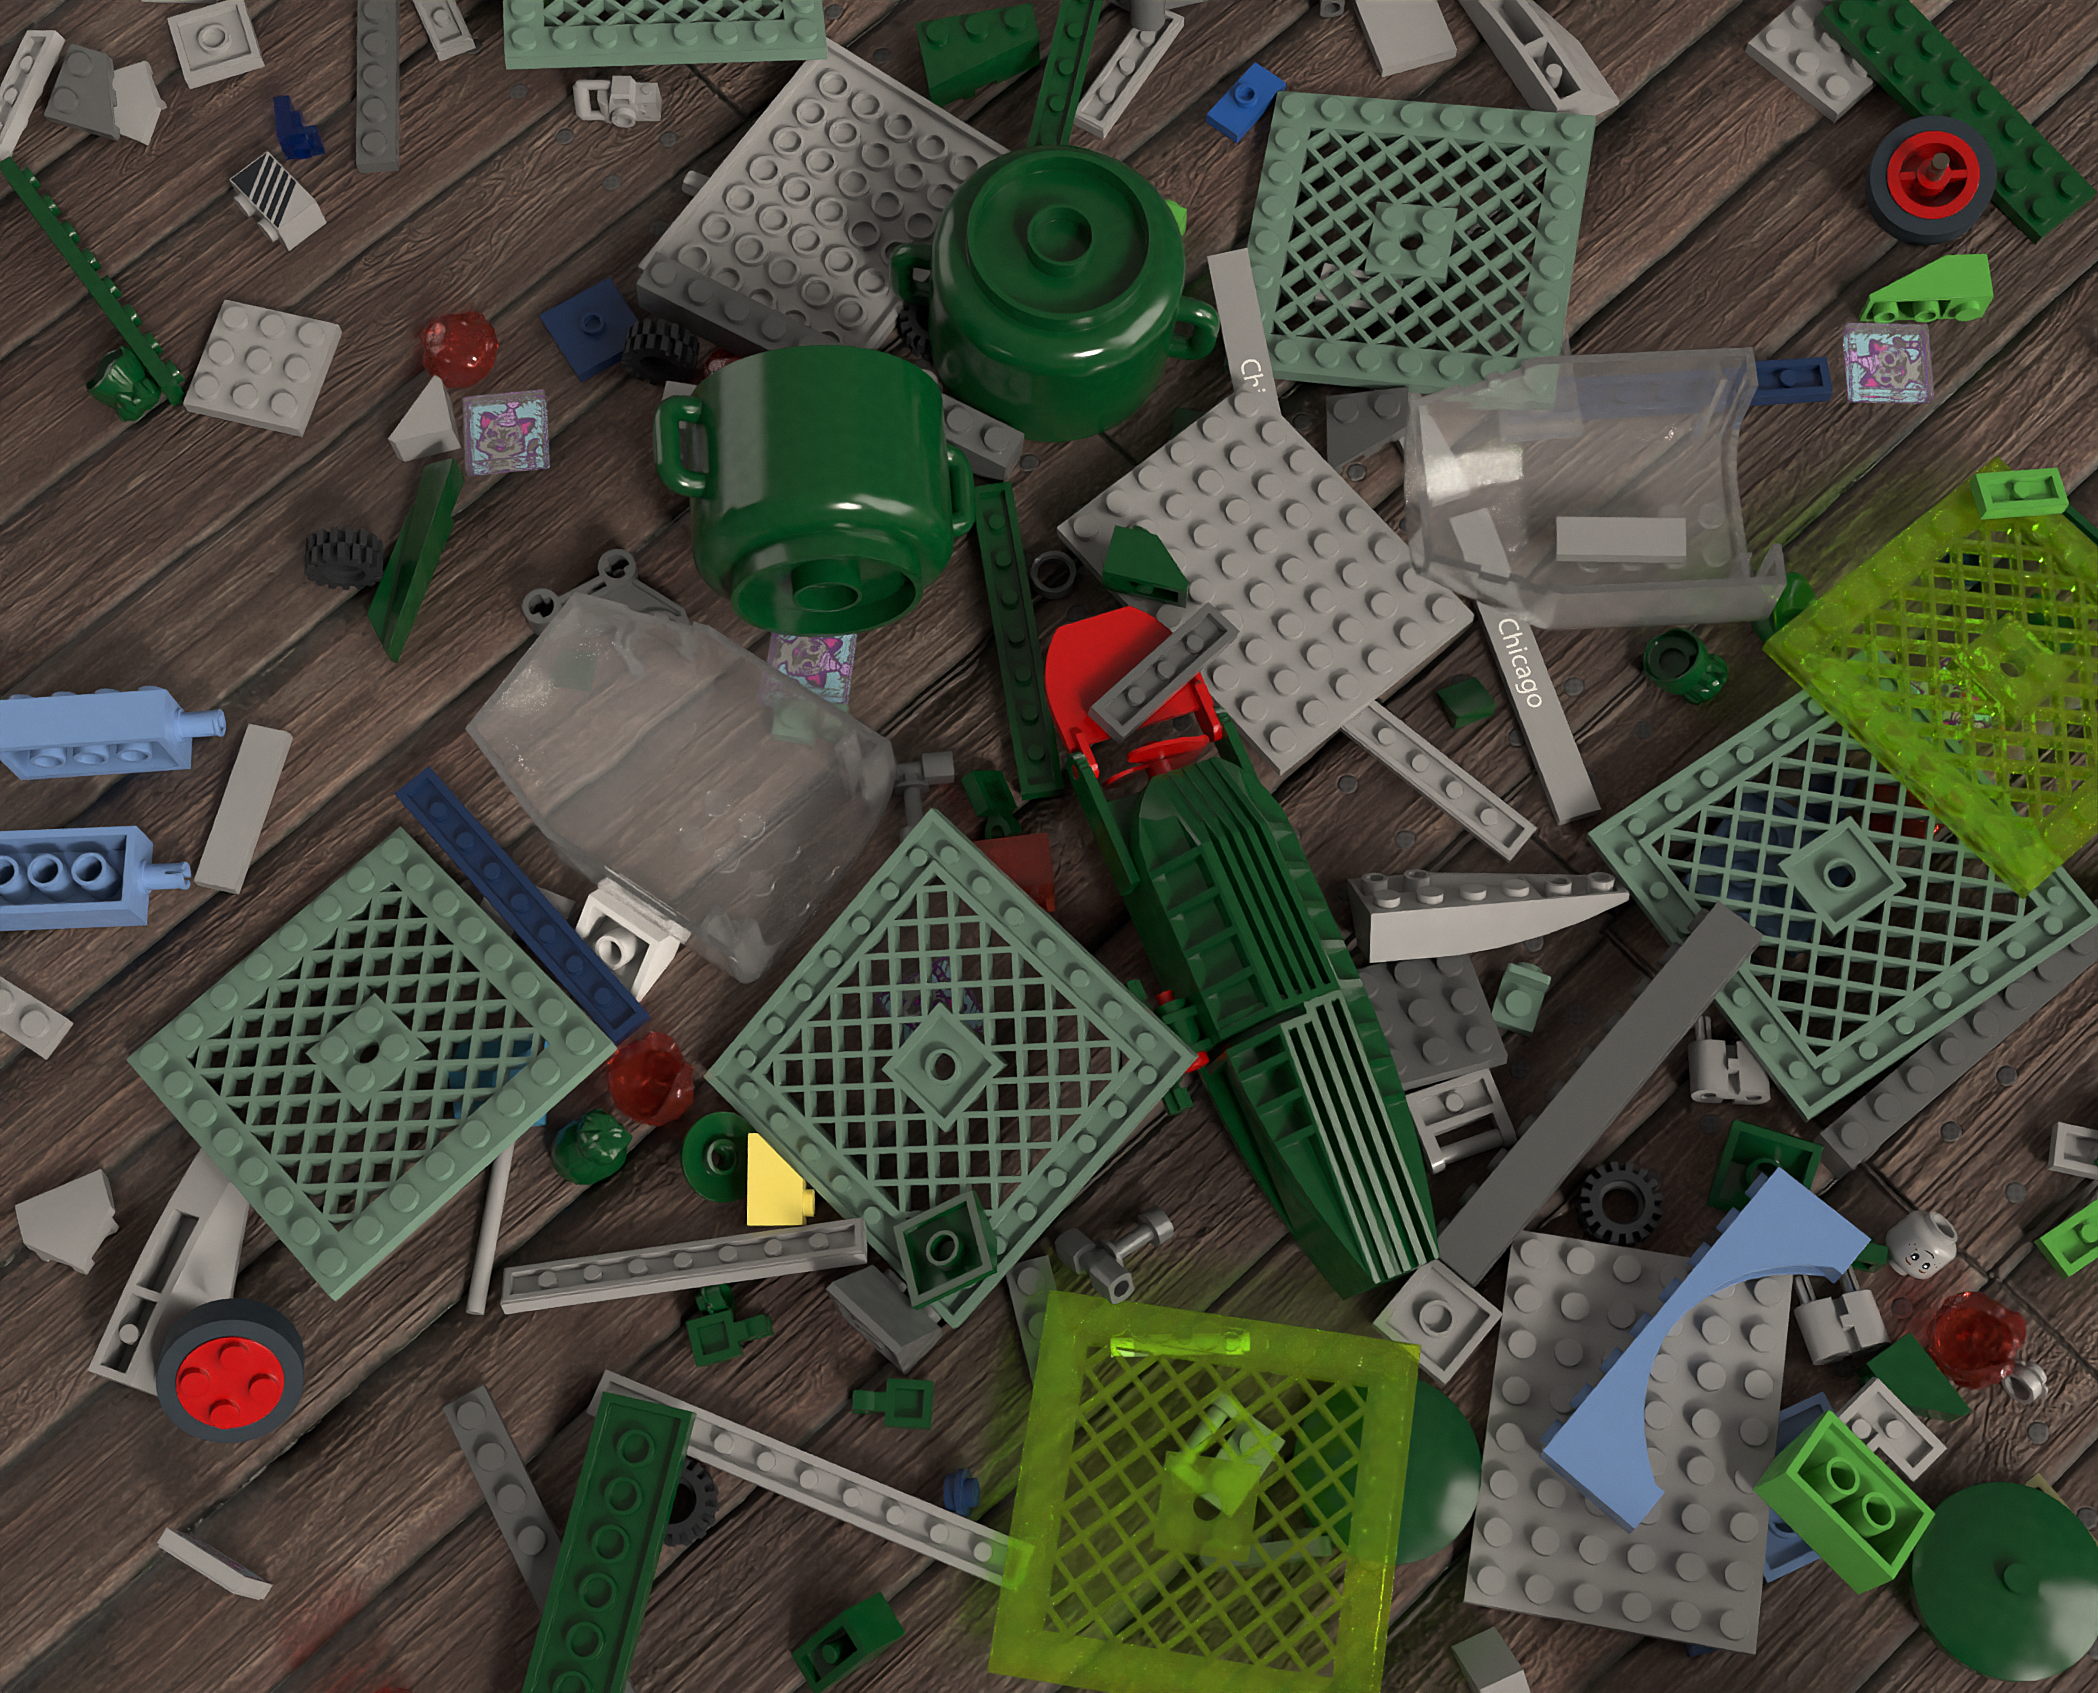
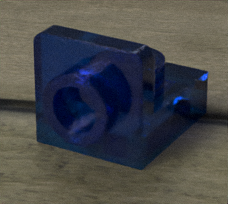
M290 96L273 97L277 138L286 159H308L312 156L325 154V145L317 126H306L302 110H295Z

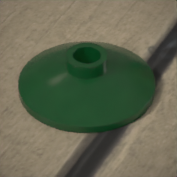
M730 1112L707 1114L692 1124L682 1141L680 1163L684 1178L696 1194L708 1201L727 1203L739 1200L747 1195L748 1133L757 1132L741 1116ZM713 1150L719 1155L717 1166H714L712 1163L711 1155Z

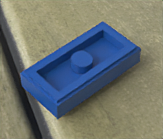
M1254 62L1206 114V123L1238 143L1274 104L1277 92L1285 91L1286 82Z

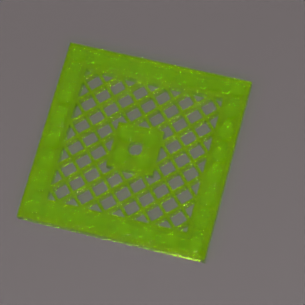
M1996 456L1770 637L1762 647V650L2011 889L2024 899L2098 834V712H2096L2095 699H2098V685L2093 684L2092 673H2098V658H2091L2090 645L2098 646V631H2089L2088 618L2098 619V546L2062 514L1980 520L1969 484L1973 476L1977 473L2014 471ZM1978 529V540L1966 539ZM1991 531L2007 532L2008 543L1991 542ZM1950 552V563L1938 562ZM1962 553L1980 555V566L1963 565ZM1993 556L2009 558L2010 570L1993 568ZM2023 560L2039 561L2040 573L2024 571ZM1921 576L1922 587L1910 586L1913 581ZM1934 576L1951 578L1952 590L1935 588ZM1964 579L1981 581L1982 593L1965 591ZM1995 583L2011 584L2012 596L1995 594ZM2025 586L2041 587L2042 599L2026 598ZM2055 589L2071 590L2072 602L2056 601ZM1893 598V610L1880 609ZM1905 600L1923 601L1924 613L1906 612ZM1936 603L1953 604L1954 617L1936 615ZM1966 606L1982 607L1984 620L1967 618ZM1997 609L2011 610L2014 612V616L2008 612L1997 621ZM2027 612H2041L2044 614L2045 626L2028 624ZM2057 615L2074 617L2075 629L2058 627ZM1864 622V634L1851 633ZM1876 623L1894 625L1895 637L1877 636ZM1907 626L1925 628V640L1907 639ZM1937 629L1955 631L1956 644L1938 642ZM1968 633L1981 634L1969 644ZM2040 640H2045L2046 645H2044ZM2060 642L2075 643L2077 656L2060 654ZM1833 646H1835V652L1831 650ZM1847 647L1865 649L1866 661L1848 660ZM1878 650L1896 652V664L1878 663ZM1908 653L1926 655L1927 668L1909 666ZM1939 656L1952 658L1945 667L1947 670L1940 669ZM2000 663L2012 664L2018 670L2019 677L2006 675L2002 671ZM2073 670H2078L2079 683L2066 682L2074 673ZM1859 675L1867 676V683ZM1879 677L1897 679L1898 692L1880 690ZM1910 680L1928 682L1929 695L1911 693ZM1941 684L1958 685L1959 698L1942 697ZM1972 693H1973L1979 700H1973V699H1972ZM2050 695L2051 708L2037 706ZM2064 696L2081 698L2082 711L2065 709ZM1891 706H1899V713ZM1912 708L1929 709L1930 723L1912 721ZM1943 711L1959 712L1961 726L1943 724ZM1974 714L1991 716L1992 729L1974 727ZM2022 719L2023 732L2005 731V724L2011 729ZM2035 720L2052 722L2053 735L2036 734ZM2066 724L2083 725L2084 738L2067 737ZM1924 737H1931L1932 745ZM1944 739L1962 740L1963 754L1945 752ZM1975 742L1993 743L1994 757L1976 755ZM2007 745L2023 746L2025 760L2008 759ZM2038 748L2055 750L2056 763L2039 762ZM2069 751L2086 753L2087 767L2070 765ZM1957 768H1964V775ZM1977 770L1995 771L1996 785L1978 784ZM2009 773L2025 774L2027 789L2010 787ZM2040 776L2057 778L2058 792L2041 790ZM2071 779L2086 781L2072 793ZM1989 799L1997 800V806ZM2011 801L2028 803L2029 817L2012 816ZM2042 804L2057 806L2043 818Z
M1049 1289L987 1672L1105 1693H1380L1421 1345L1130 1301L1111 1304L1103 1297ZM1089 1346L1102 1347V1349L1087 1359ZM1118 1350L1148 1354V1356L1131 1368ZM1112 1354L1125 1373L1104 1388L1091 1368ZM1165 1357L1195 1361V1363L1177 1375ZM1158 1361L1171 1380L1151 1395L1137 1375ZM1211 1364L1241 1368V1370L1224 1382ZM1204 1368L1218 1387L1197 1402L1184 1382ZM1258 1371L1287 1375L1288 1377L1271 1389ZM1085 1374L1098 1393L1080 1406ZM1251 1375L1264 1395L1244 1409L1230 1389ZM1305 1378L1334 1382L1336 1384L1318 1396ZM1131 1380L1145 1400L1124 1415L1110 1395ZM1297 1382L1312 1402L1291 1416L1277 1396ZM1352 1385L1367 1387L1366 1403ZM1175 1388H1178L1191 1408L1171 1422L1157 1402ZM1344 1389L1359 1409L1339 1424L1324 1403ZM1224 1394L1238 1415L1217 1429L1203 1409ZM1104 1400L1118 1420L1097 1435L1083 1415ZM1271 1402L1285 1422L1267 1436H1264L1250 1416ZM1151 1407L1164 1425V1428L1144 1442L1130 1422ZM1318 1409L1332 1430L1312 1444L1297 1423ZM1195 1415H1198L1211 1435L1190 1449L1177 1429ZM1364 1416L1359 1450L1345 1430ZM1078 1420L1091 1440L1072 1453ZM1244 1422L1258 1442L1238 1457L1224 1436ZM1124 1427L1138 1447L1116 1462L1103 1442ZM1291 1429L1305 1447V1450L1285 1464L1271 1443ZM1171 1435L1184 1453L1167 1451L1165 1467L1163 1469L1150 1449ZM1338 1436L1353 1457L1335 1471H1332L1318 1450ZM1218 1442L1230 1460L1198 1455ZM1097 1447L1111 1467L1089 1482L1076 1462ZM1264 1449L1279 1470L1259 1484L1261 1465L1246 1462ZM1144 1454L1158 1475L1137 1490L1123 1469ZM1311 1456L1326 1477L1306 1492L1291 1471ZM1358 1464L1353 1499L1338 1478ZM1071 1468L1084 1487L1065 1501L1069 1470ZM1117 1474L1131 1495L1109 1510L1095 1490ZM1282 1477H1285L1299 1495V1498L1279 1512L1264 1491ZM1162 1483L1158 1515L1156 1517L1142 1497ZM1332 1484L1347 1505L1327 1520L1312 1498ZM1203 1494L1216 1496L1222 1505L1220 1514L1210 1521L1198 1518L1193 1510L1195 1500ZM1090 1495L1104 1515L1082 1531L1068 1510ZM1258 1497L1273 1518L1253 1532ZM1137 1502L1151 1523L1129 1538L1116 1520V1517ZM1305 1504L1320 1526L1299 1540L1285 1521V1518ZM1352 1512L1347 1547L1332 1526ZM1063 1515L1076 1533V1536L1057 1550ZM1110 1523L1124 1543L1102 1559L1088 1538ZM1276 1525H1279L1294 1546L1272 1561L1258 1542V1539ZM1155 1531L1153 1549L1169 1551V1553L1149 1566L1135 1545ZM1326 1532L1341 1554L1321 1569L1305 1547ZM1083 1543L1096 1561V1564L1074 1579L1061 1561V1558ZM1252 1545L1266 1567L1245 1582L1231 1561L1248 1564L1250 1547ZM1127 1551H1130L1144 1571L1122 1587L1108 1566ZM1299 1552L1314 1575L1293 1589L1278 1568ZM1183 1554L1216 1558L1217 1560L1197 1574ZM1177 1558L1191 1577V1580L1170 1595L1155 1573ZM1346 1561L1341 1597L1326 1575ZM1056 1564L1069 1582V1585L1049 1599L1054 1565ZM1224 1565L1239 1587L1218 1603L1203 1581ZM1103 1571L1117 1592L1095 1608L1080 1587ZM1272 1573L1287 1595L1266 1611L1251 1588ZM1147 1579H1150L1164 1600L1142 1616L1128 1594ZM1320 1581L1336 1603L1314 1618L1299 1596ZM1197 1586L1212 1608L1190 1623L1176 1604V1601ZM1075 1591L1089 1613L1067 1629L1053 1607ZM1245 1594L1260 1616L1238 1631L1223 1609ZM1122 1599L1137 1621L1115 1637L1100 1615ZM1293 1602L1308 1624L1287 1639L1271 1617ZM1170 1607L1184 1626V1629L1165 1644H1162L1148 1622ZM1340 1610L1335 1647L1320 1624ZM1047 1613L1061 1633L1044 1630ZM1215 1615H1218L1232 1634V1637L1211 1653L1196 1630ZM1095 1620L1109 1641L1076 1636L1075 1634ZM1265 1622L1281 1645L1259 1660L1244 1638ZM1140 1628H1143L1157 1649L1122 1642ZM1314 1630L1329 1653L1308 1668L1293 1648V1645ZM1190 1635L1204 1656L1170 1650ZM1238 1643L1253 1664L1217 1658ZM1286 1651L1301 1672L1265 1666ZM1334 1659L1332 1677L1314 1675Z

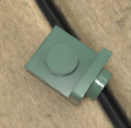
M1519 962L1517 965L1508 963L1491 1011L1496 1026L1531 1037L1551 977L1542 974V969L1530 963Z

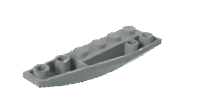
M1458 0L1530 108L1543 112L1595 116L1619 104L1620 100L1580 42L1533 0Z
M1412 869L1405 871L1404 875L1386 876L1381 873H1366L1361 878L1347 879V891L1357 945L1369 963L1455 956L1500 948L1571 926L1629 900V891L1614 875L1604 872H1594L1588 875L1443 873Z
M202 1148L192 1161L150 1235L88 1368V1371L108 1380L158 1397L156 1378L160 1350L170 1328L190 1310L211 1301L233 1298L250 1203Z

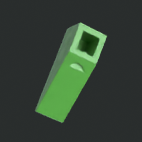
M1987 254L1945 255L1870 294L1859 315V322L1874 321L1878 324H1887L1895 320H1915L1926 323L1936 319L1971 321L1976 318H1982L1994 297Z

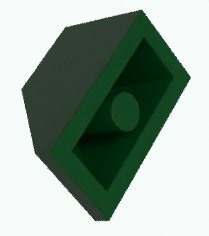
M1115 525L1102 571V589L1186 608L1189 582L1158 535L1152 534L1140 526L1130 525L1121 527Z
M1911 1332L1897 1339L1889 1347L1883 1349L1854 1370L1860 1378L1858 1380L1860 1388L1872 1377L1879 1378L1915 1416L1952 1422L1971 1411Z
M879 1592L841 1612L791 1655L813 1693H822L880 1655L906 1633L884 1596Z

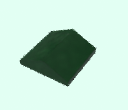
M1733 1118L1717 1157L1706 1202L1707 1206L1727 1212L1734 1207L1741 1212L1751 1201L1745 1195V1192L1761 1173L1770 1178L1778 1167L1810 1191L1824 1145Z
M973 1189L893 1227L912 1308L915 1310H919L997 1273V1238L979 1197Z

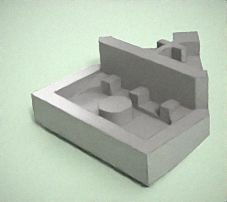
M147 61L114 70L112 82L117 97V107H114L115 125L120 129V135L145 145L150 143L161 110L167 108L165 101L161 100L151 76L153 71Z
M102 1169L15 1205L22 1239L30 1250L35 1251L43 1261L49 1262L53 1260L72 1266L75 1271L86 1275L95 1264L92 1257L106 1236L116 1233L119 1229V1225L112 1218L116 1211L109 1178Z

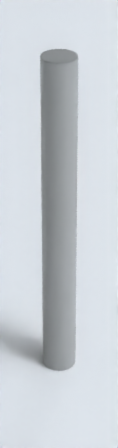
M515 1142L493 1160L465 1311L469 1314L484 1315Z

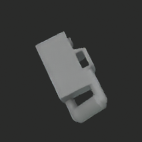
M612 76L611 80H577L572 86L576 116L580 117L581 120H604L606 123H613L622 128L634 126L635 121H661L662 99L657 83H636L631 76ZM589 90H598L597 101L600 110H591Z

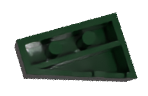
M1032 3L916 23L918 51L928 99L942 109L944 105L961 97L967 100L975 96V90L994 81L996 84H999L1040 64L1039 33Z

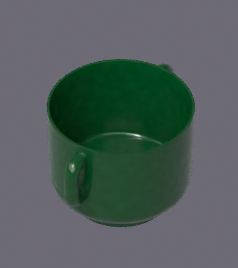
M1052 144L1031 146L1003 154L987 162L968 176L946 203L937 222L932 245L917 242L903 243L893 249L889 258V285L892 292L899 299L909 304L929 308L928 332L931 355L937 372L948 391L957 401L1024 433L1025 440L1039 442L1075 441L1092 437L1119 425L1136 412L1150 397L1161 379L1168 357L1189 361L1207 357L1215 347L1220 328L1219 315L1212 306L1201 300L1182 296L1186 274L1183 240L1178 223L1163 196L1146 178L1129 165L1114 157L1084 147ZM913 268L929 270L930 283L914 279ZM1176 321L1194 325L1192 336L1174 333Z
M808 345L766 351L737 360L720 368L704 379L690 396L672 395L662 400L654 411L652 431L656 473L663 484L671 491L689 497L692 554L696 569L701 578L715 593L731 602L734 612L743 621L759 629L798 637H834L862 633L891 624L916 608L921 601L923 590L937 580L949 563L953 553L954 538L968 533L975 522L976 502L971 464L964 452L955 445L946 442L941 391L936 382L926 372L902 358L872 349L841 345ZM679 421L686 423L688 469L684 468L681 464Z

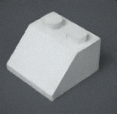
M618 877L589 894L575 931L640 1003L674 958L688 924Z

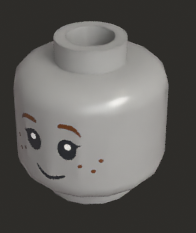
M1923 1210L1913 1211L1887 1232L1885 1238L1889 1251L1887 1253V1260L1891 1267L1900 1275L1905 1276L1909 1274L1921 1280L1930 1278L1955 1258L1957 1252L1955 1244L1958 1239L1957 1233L1949 1221L1941 1214L1934 1211L1930 1213Z

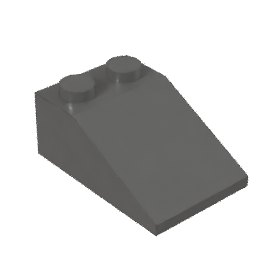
M872 1265L833 1281L826 1290L839 1315L904 1376L942 1337L941 1328L937 1325L941 1317L929 1305L919 1310L912 1308L911 1300L903 1293L908 1288L907 1285L890 1269H887L882 1274Z

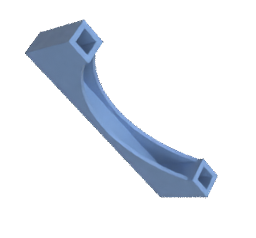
M1780 1167L1776 1169L1770 1178L1764 1173L1757 1177L1745 1192V1195L1751 1201L1741 1212L1733 1207L1716 1227L1722 1233L1721 1237L1712 1247L1705 1241L1687 1262L1693 1268L1691 1273L1683 1282L1676 1276L1672 1279L1658 1297L1664 1303L1662 1308L1654 1317L1647 1312L1642 1315L1628 1333L1635 1338L1632 1344L1624 1353L1617 1347L1599 1367L1606 1374L1595 1388L1586 1383L1569 1404L1576 1410L1565 1424L1556 1419L1539 1440L1546 1446L1539 1458L1628 1534L1639 1525L1665 1493L1655 1484L1648 1458L1644 1431V1405L1647 1383L1654 1359L1670 1329L1687 1311L1705 1298L1726 1287L1747 1280L1773 1275L1801 1274L1825 1276L1834 1284L1871 1241L1867 1235Z

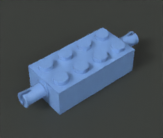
M143 686L138 691L120 692L114 689H99L95 691V694L83 695L71 692H55L51 697L38 698L17 694L10 696L8 700H0V761L20 780L191 769L192 737H223L226 731L225 715L221 709L185 712L166 689L157 686Z
M137 826L0 831V931L147 925L149 893H151V890L189 889L191 882L184 880V878H191L190 866L186 861L152 864L153 842Z

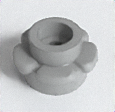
M2014 1359L2009 1362V1367L2006 1368V1372L2002 1375L2001 1382L2005 1391L2014 1400L2022 1404H2030L2037 1397L2042 1399L2048 1393V1387L2044 1384L2047 1380L2046 1374L2039 1365L2032 1361Z

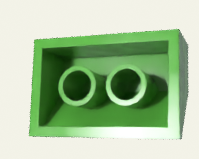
M1830 1409L1823 1412L1774 1458L1753 1488L1858 1595L1894 1580L1935 1515Z

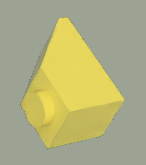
M748 1133L747 1226L797 1227L807 1225V1217H814L815 1214L814 1189H807V1181L758 1133Z

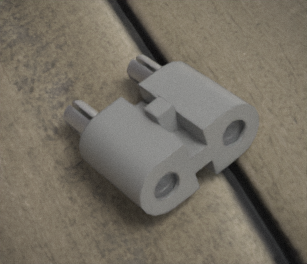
M1700 1016L1695 1022L1696 1041L1688 1045L1691 1098L1697 1102L1721 1103L1723 1099H1732V1104L1757 1105L1769 1101V1075L1744 1042L1741 1040L1736 1041L1734 1045H1726L1725 1040H1712L1711 1019L1707 1016H1704V1018Z
M1851 1265L1839 1278L1844 1294L1838 1299L1832 1300L1831 1297L1817 1300L1807 1275H1798L1793 1278L1792 1282L1801 1304L1794 1310V1314L1813 1365H1824L1842 1361L1846 1356L1851 1355L1855 1358L1872 1354L1891 1345L1872 1291L1860 1289Z

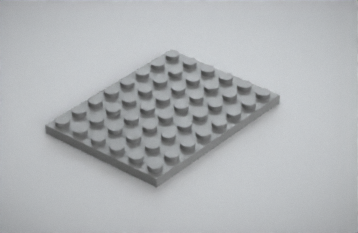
M826 37L827 59L806 60L641 261L638 265L639 274L642 275L657 251L846 346L877 351L899 323L900 310H904V301L892 292L889 285V258L893 249L903 243L910 242L932 245L937 222L954 191L975 170L1011 151ZM913 268V278L930 283V271Z
M1249 381L1057 527V536L1101 583L1102 571L1115 525L1121 527L1130 525L1140 526L1147 529L1150 533L1158 535L1189 582L1186 608L1114 591L1109 592L1123 607L1132 606L1151 615L1173 633L1207 602L1215 607L1240 631L1237 638L1204 667L1200 673L1212 697L1214 706H1223V709H1226L1236 730L1279 776L1469 625L1474 618V614Z
M1522 1230L1510 1246L1502 1306L1503 1315L1500 1321L1482 1455L1481 1486L1475 1508L1463 1603L1744 1655H1756L1770 1506L1753 1488L1774 1460L1776 1453L1793 1275L1767 1276L1726 1287L1705 1298L1687 1311L1665 1336L1652 1365L1644 1405V1431L1648 1458L1655 1484L1665 1493L1639 1525L1628 1534L1539 1458L1541 1452L1546 1447L1539 1440L1556 1419L1565 1424L1576 1410L1569 1404L1586 1383L1595 1388L1606 1374L1599 1367L1617 1347L1624 1353L1632 1344L1635 1338L1628 1333L1642 1315L1647 1312L1654 1317L1662 1308L1664 1303L1658 1299L1659 1295L1675 1276L1682 1282L1693 1270L1687 1264L1690 1258Z

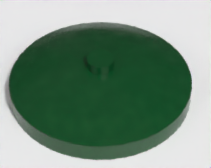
M1375 1373L1356 1377L1338 1385L1323 1396L1312 1408L1296 1439L1292 1473L1296 1496L1305 1517L1313 1528H1320L1321 1536L1331 1537L1333 1548L1363 1563L1379 1566H1401L1433 1556L1444 1549L1461 1533L1477 1505L1481 1487L1482 1462L1479 1446L1469 1422L1446 1395L1435 1387L1413 1377L1392 1373Z
M1988 1482L1973 1485L1946 1497L1932 1509L1935 1513L1933 1519L1908 1556L1907 1581L1912 1605L1919 1622L1930 1639L1946 1656L1966 1670L1989 1679L2003 1682H2027L2059 1674L2079 1661L2088 1652L2098 1637V1547L2088 1529L2070 1509L2038 1489L2011 1482Z

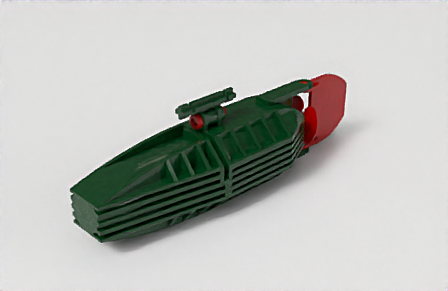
M1126 606L1058 627L1050 641L1044 662L1043 684L1046 702L1068 753L1066 765L1072 780V786L1163 990V993L1155 997L1159 1007L1152 1010L1150 1004H1145L1144 1000L1147 999V996L1139 979L1127 981L1123 985L1199 1056L1185 1073L1198 1071L1225 1129L1260 1189L1299 1246L1343 1301L1400 1276L1402 1277L1439 1258L1432 1203L1421 1151L1405 1093L1386 1038L1291 823L1282 807L1260 783L1234 723L1230 720V716H1228V712H1226V709H1223V706H1214L1212 697L1199 672L1136 730L1194 712L1204 735L1180 737L1160 742L1153 740L1128 753L1126 756L1128 762L1142 763V765L1132 767L1108 778L1101 785L1102 788L1109 790L1120 787L1140 778L1146 773L1148 783L1140 792L1106 802L1097 781L1099 778L1098 765L1089 745L1110 739L1111 737L1087 714L1094 703L1172 635L1173 632L1151 615L1132 606ZM1209 742H1214L1221 758L1214 756L1208 760H1202L1189 765L1203 752ZM1182 1077L1177 1080L1161 1099L1168 1116L1179 1114L1194 1106L1186 1086L1182 1088L1179 1082L1183 1080Z

